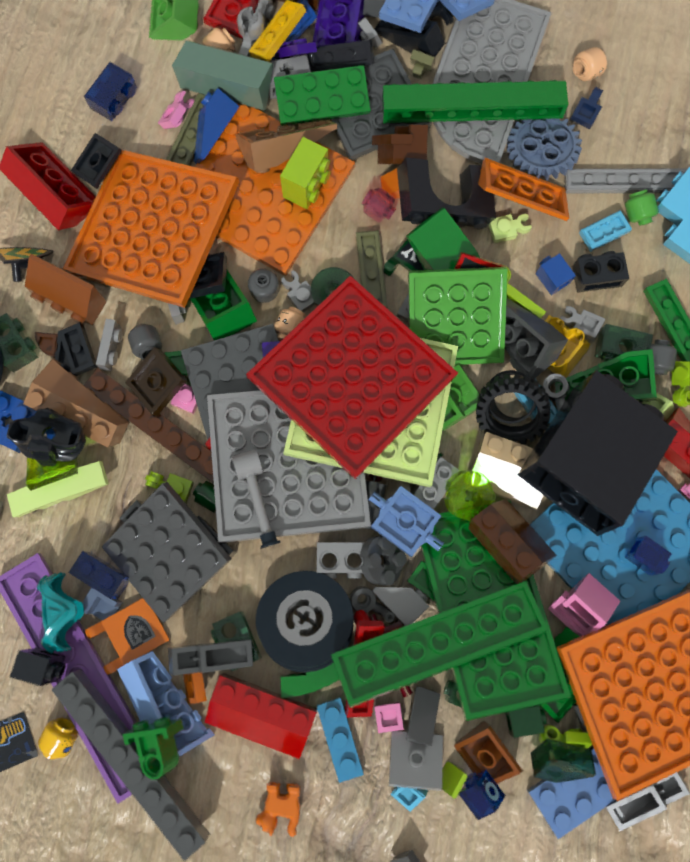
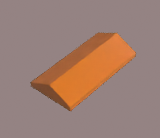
M484 158L478 185L484 191L565 221L569 219L566 189L564 187Z

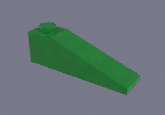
M653 349L625 352L618 357L606 362L604 361L597 364V366L566 378L570 387V394L574 387L597 370L601 374L612 375L619 379L625 387V392L638 402L657 400ZM555 382V393H559L563 389V384Z

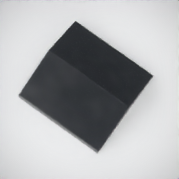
M94 133L70 171L97 189L122 150L97 133Z

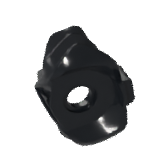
M50 408L38 409L30 417L12 421L7 431V438L18 446L22 454L27 458L35 459L42 466L54 467L57 461L75 460L86 443L83 428L79 422L65 418ZM53 428L56 430V435L53 439L43 436L44 432L48 429Z

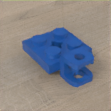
M0 390V444L20 453L21 451L18 446L7 438L10 424L5 426V421L10 416H12V420L30 417L36 413V410L24 405L23 400ZM51 428L43 434L44 436L46 433L47 438L53 439L56 432Z

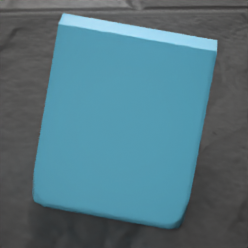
M395 787L391 795L411 812L426 797L428 790Z

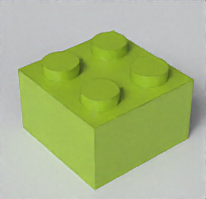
M302 137L280 175L283 198L305 209L309 208L311 202H316L320 193V186L322 183H327L331 173L329 171L330 160L328 159L327 148Z

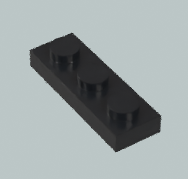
M372 39L317 46V52L306 54L310 72L375 63Z

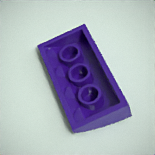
M320 0L313 42H316V46L361 40L360 33L362 29L358 23L365 17L363 15L364 0Z

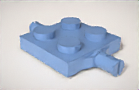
M402 486L387 500L374 491L369 500L381 509L379 510L378 517L371 525L372 529L410 557H413L418 548L424 543H428L437 551L440 550L444 542L432 535L434 526L441 517L439 513Z

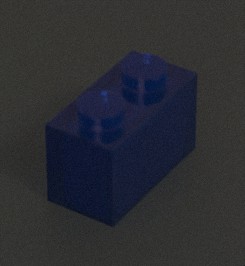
M109 62L86 92L84 98L91 110L113 121L116 115L122 112L123 106L128 99L134 96L137 86L132 74Z
M87 551L81 552L68 572L109 599H119L129 583V577L119 569Z

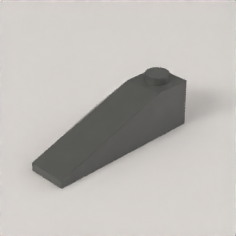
M506 298L505 349L511 357L509 361L514 369L530 376L534 380L558 359L568 339L549 323Z

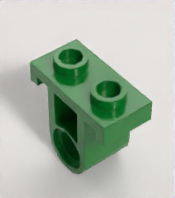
M167 716L159 718L150 724L148 720L134 723L132 725L133 729L122 734L125 745L135 741L141 769L149 779L156 780L177 766L179 754L174 735L184 729L182 719L170 720V717Z

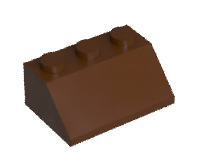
M507 499L490 504L471 519L468 529L515 584L526 581L557 556Z

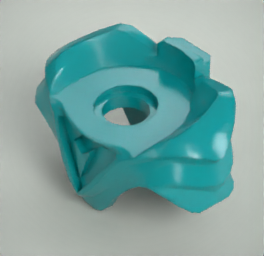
M62 572L54 573L49 577L45 575L37 584V589L42 595V619L45 632L41 645L50 653L72 649L68 645L65 635L70 627L84 615L83 603L62 591V581L66 576Z

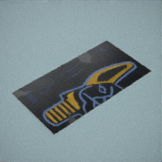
M24 712L0 721V772L39 756Z

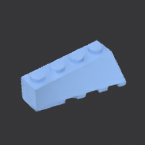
M153 651L117 669L140 721L148 720L150 724L159 718L167 716L170 717V720L182 719L184 729L174 735L179 756L214 736L210 728L206 729L200 721L202 717L197 710H192L186 702V695L181 689L178 690L172 683L171 675Z

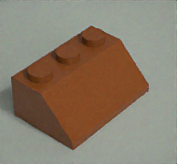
M33 254L29 256L25 288L31 293L30 297L42 304L44 301L50 303V307L61 314L64 311L71 314V318L78 323L84 324L86 322L93 326L106 304V300L95 286Z

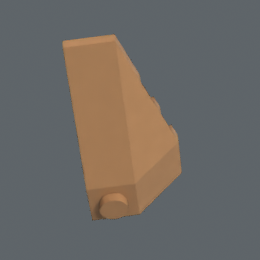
M327 119L300 123L296 129L293 126L284 125L278 126L275 132L265 131L262 128L235 135L247 166L256 171V173H265L270 170L269 168L276 167L291 158L302 137L316 142L337 129V123Z

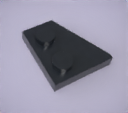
M79 322L58 331V349L55 352V359L61 363L60 366L75 376L98 367L82 323Z

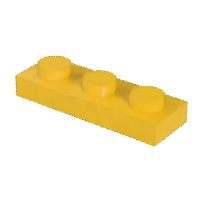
M286 0L250 48V55L254 58L270 62L306 13L304 5Z

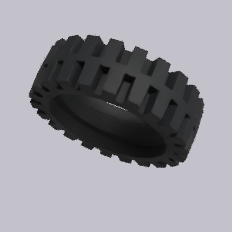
M510 373L504 374L503 379H501L500 375L495 377L494 382L490 380L487 382L486 387L483 386L478 396L476 419L477 423H479V428L481 431L484 430V434L488 432L514 442L520 441L522 445L527 444V439L530 442L536 440V435L540 437L543 434V430H546L550 419L548 393L545 392V388L542 385L539 387L537 380L534 379L531 382L530 376L527 375L523 379L520 378L518 373H515L513 378L510 377ZM515 392L528 396L535 402L538 410L536 417L531 422L522 426L510 427L500 424L491 417L489 405L495 397L504 393Z

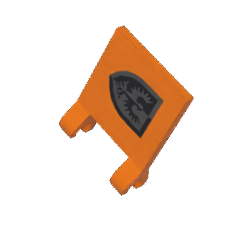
M143 598L85 630V634L89 639L106 631L119 655V658L104 666L107 675L116 672L118 668L170 640L158 616Z

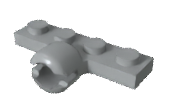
M259 0L255 13H253V7H246L239 12L237 25L239 34L243 37V43L239 51L240 54L252 57L249 53L250 48L267 27L268 20L273 18L275 7L272 5V0Z

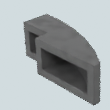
M676 772L619 801L615 800L606 808L618 829L622 831L667 810L668 804L689 795L690 791L680 772Z

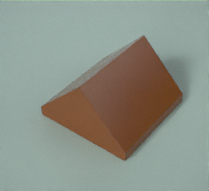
M485 721L454 744V747L484 789L487 782L495 785L523 771L492 727Z

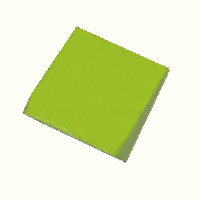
M447 761L442 769V790L455 799L468 776L463 769L450 761Z

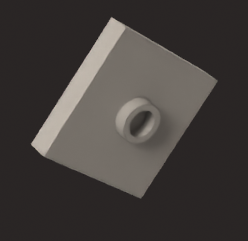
M392 731L389 786L441 791L443 735L434 734L432 746L407 741V732Z

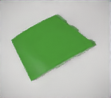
M460 364L454 367L458 375L451 382L442 431L476 411L480 392Z

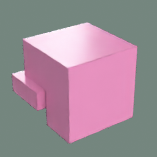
M588 573L568 592L565 590L551 603L548 609L570 630L581 637L604 627L619 605L620 600Z

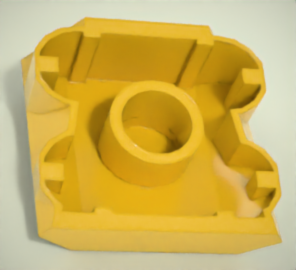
M549 315L545 322L557 329L568 341L558 359L548 369L555 374H561L567 378L581 358L587 354L590 343L585 340V334L582 330L578 328L569 329L564 325L563 320Z

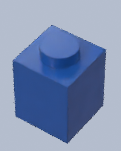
M560 253L553 258L551 256L544 258L539 263L540 267L536 272L537 277L551 296L568 286L576 276Z

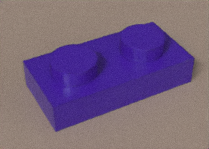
M307 38L284 42L282 47L275 53V59L317 52L316 42L307 43Z

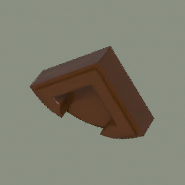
M35 332V340L39 348L46 355L55 358V352L58 349V334Z

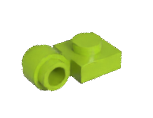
M546 725L544 726L545 733L539 734V742L547 749L560 747V750L587 751L592 745L589 734L581 729H569L564 734H561L555 726Z

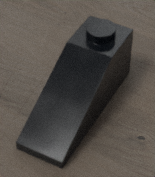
M380 20L374 28L379 36L411 54L414 49L435 58L445 44L438 23L427 20L421 33Z

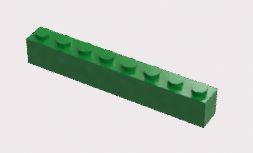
M556 80L494 83L460 82L454 84L383 85L382 91L383 123L563 119L569 105L566 81Z

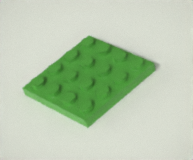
M506 267L408 271L409 329L419 338L458 346L455 365L504 363L508 269Z

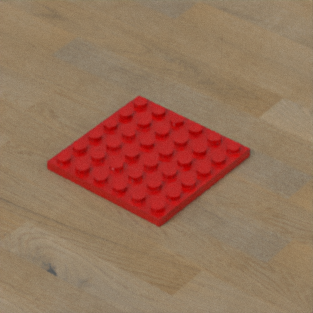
M349 276L262 358L246 376L356 480L458 375V372L352 276Z

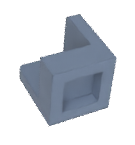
M91 587L82 601L84 613L93 614L102 621L117 613L123 604L122 601L99 587Z

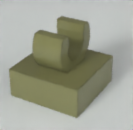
M413 49L410 57L411 64L414 65L412 73L414 77L421 79L424 70L432 72L435 60L433 56Z

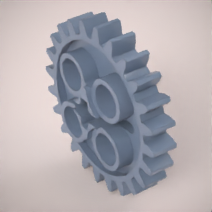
M524 119L521 123L516 122L515 128H511L507 141V152L510 153L509 160H514L513 167L521 166L520 171H528L530 175L536 174L537 178L544 175L546 181H548L549 176L553 175L557 179L559 172L562 175H566L567 170H572L574 164L579 159L582 147H580L582 139H578L580 132H573L574 124L567 125L569 119L560 121V119Z

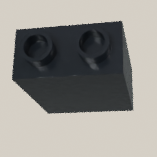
M596 370L573 388L517 475L595 535L599 536L625 524L678 431L664 421V415L659 409L648 404H641L626 393L625 387L619 379L612 375L601 374Z

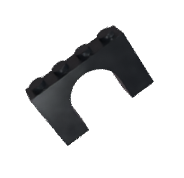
M405 158L397 168L402 221L421 224L443 207L459 228L464 226H471L475 229L486 228L496 219L494 194L484 191L478 185L482 166L470 164L459 175L462 202L461 205L453 206L441 201L433 192L430 184L428 160Z

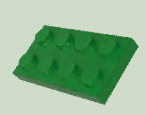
M364 65L274 77L281 126L370 114Z

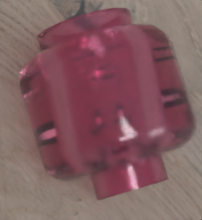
M380 187L375 190L370 189L361 203L364 206L363 212L378 223L382 222L385 218L389 220L396 210L393 207L395 198Z

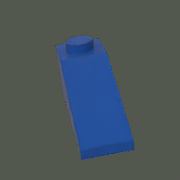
M219 88L212 94L208 91L200 102L204 106L199 111L194 156L196 164L206 158L240 107Z

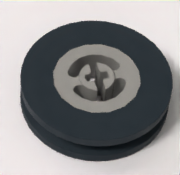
M297 571L282 576L267 588L258 604L256 630L262 646L271 659L286 669L296 672H313L328 667L334 663L331 654L346 649L352 638L354 620L350 599L341 585L325 574L314 571ZM296 609L298 616L293 614L295 627L289 629L287 627L288 618ZM316 613H321L323 615L322 626L315 634H312L314 632L313 626L317 627ZM309 617L310 623L304 622L302 625L300 618L306 620Z

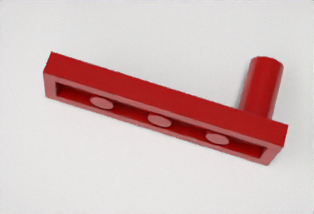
M358 610L354 613L353 620L356 624L354 645L384 634L385 625L382 621H371L364 610ZM346 699V716L372 717L374 699L351 708Z

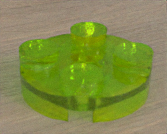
M464 470L455 473L448 480L445 487L447 492L444 501L449 512L460 519L471 521L474 516L492 504L496 498L489 479L484 474L476 471ZM466 490L473 491V497L471 500L468 499L465 501V498L467 496L465 493Z

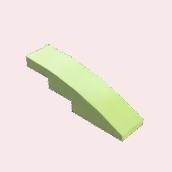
M97 461L25 486L7 494L12 517H21L37 509H46L62 501L73 500L109 483L103 462Z

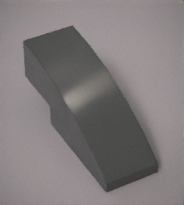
M251 640L168 648L169 674L173 676L253 666Z

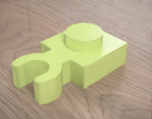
M512 214L496 217L489 224L493 242L499 243L516 239L517 232L521 234L530 232L531 225L523 226L521 222L527 221L528 214H522L516 220H513Z

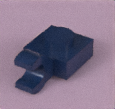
M595 87L589 99L582 97L570 120L591 129L602 106L596 103L603 90Z

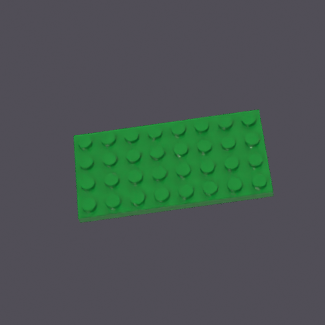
M493 503L463 508L453 512L439 513L441 517L435 524L432 535L444 542L443 546L437 551L428 543L421 545L438 614L516 585L468 529L471 519ZM534 575L528 578L526 582L549 630L452 668L465 721L571 697Z

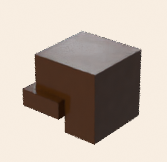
M428 125L395 126V134L373 135L372 145H378V164H401L405 158L427 160Z

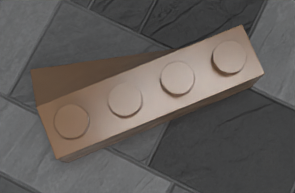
M52 359L32 381L23 404L36 411L38 409L50 408L65 418L79 422L86 437L108 448L120 444L129 422L106 402L103 403L90 388H86L81 384L75 375L67 372L60 366L61 363L56 359Z

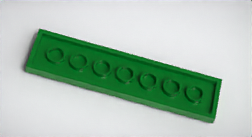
M524 581L331 654L351 708L540 635L549 629L527 582Z

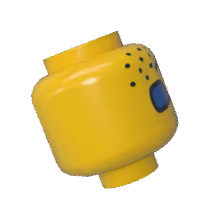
M57 718L47 723L38 740L39 749L46 758L56 759L68 756L78 737V732L73 722L67 718Z

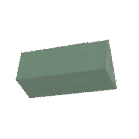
M185 41L172 65L180 88L205 95L208 91L212 94L219 88L235 103L260 110H266L274 63L214 46Z

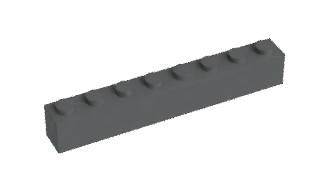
M82 669L71 672L51 689L185 862L206 843L210 835L209 831L165 775L156 780L145 776L141 769L135 741L128 745L124 744L122 734L128 732L129 729Z

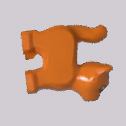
M269 782L266 787L268 794L265 800V808L256 816V824L260 826L263 832H267L269 836H272L277 827V816L289 818L287 831L289 836L294 837L297 834L296 826L300 817L299 784L287 783L288 793L281 794L280 783Z

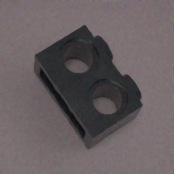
M608 251L598 256L585 254L580 256L572 266V270L576 275L574 280L577 293L622 287L629 280L624 252L615 253V251ZM607 266L613 267L615 272H611ZM584 269H589L593 275H588Z
M40 648L19 650L10 678L38 686L57 682L58 678L60 679L64 674L66 668L64 660L66 656L54 652L50 653Z

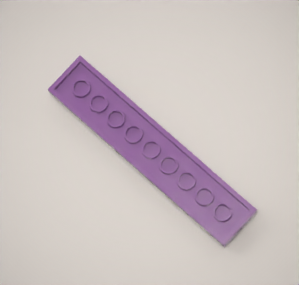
M37 553L0 576V592L30 647L45 650L41 645L45 633L42 619V595L37 589V584L43 576L47 575L49 577L52 575V572L42 554ZM76 621L65 635V639L72 649L63 652L54 651V653L66 656L64 660L66 668L63 676L60 679L58 678L57 682L51 683L54 688L71 672L82 669L129 730L133 729L132 725L137 723L111 676L106 674L104 670L105 665L92 642L86 636L80 621ZM66 710L117 804L131 796L132 793Z

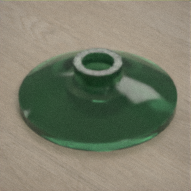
M330 267L320 271L314 277L311 284V295L314 302L320 305L330 295L331 290L338 288L352 275L338 267Z

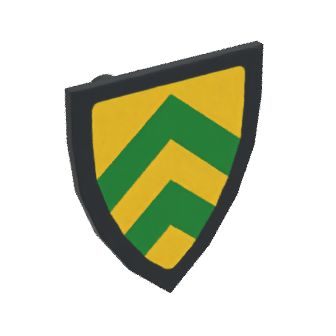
M32 247L0 248V260L3 264L11 263L13 282H22V269H27L28 259L31 254L43 258L54 253V251Z

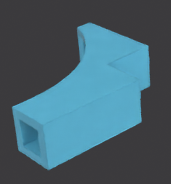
M689 167L685 173L680 171L671 182L674 187L670 192L665 189L657 199V202L660 203L658 205L659 214L673 223L665 233V236L668 238L663 245L690 264Z

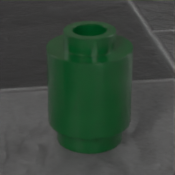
M205 481L203 484L199 483L193 492V496H195L194 502L216 513L214 484Z

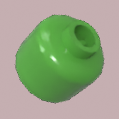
M648 190L629 195V199L625 202L628 220L632 223L638 222L639 226L653 222L652 217L659 213L655 194L648 193Z

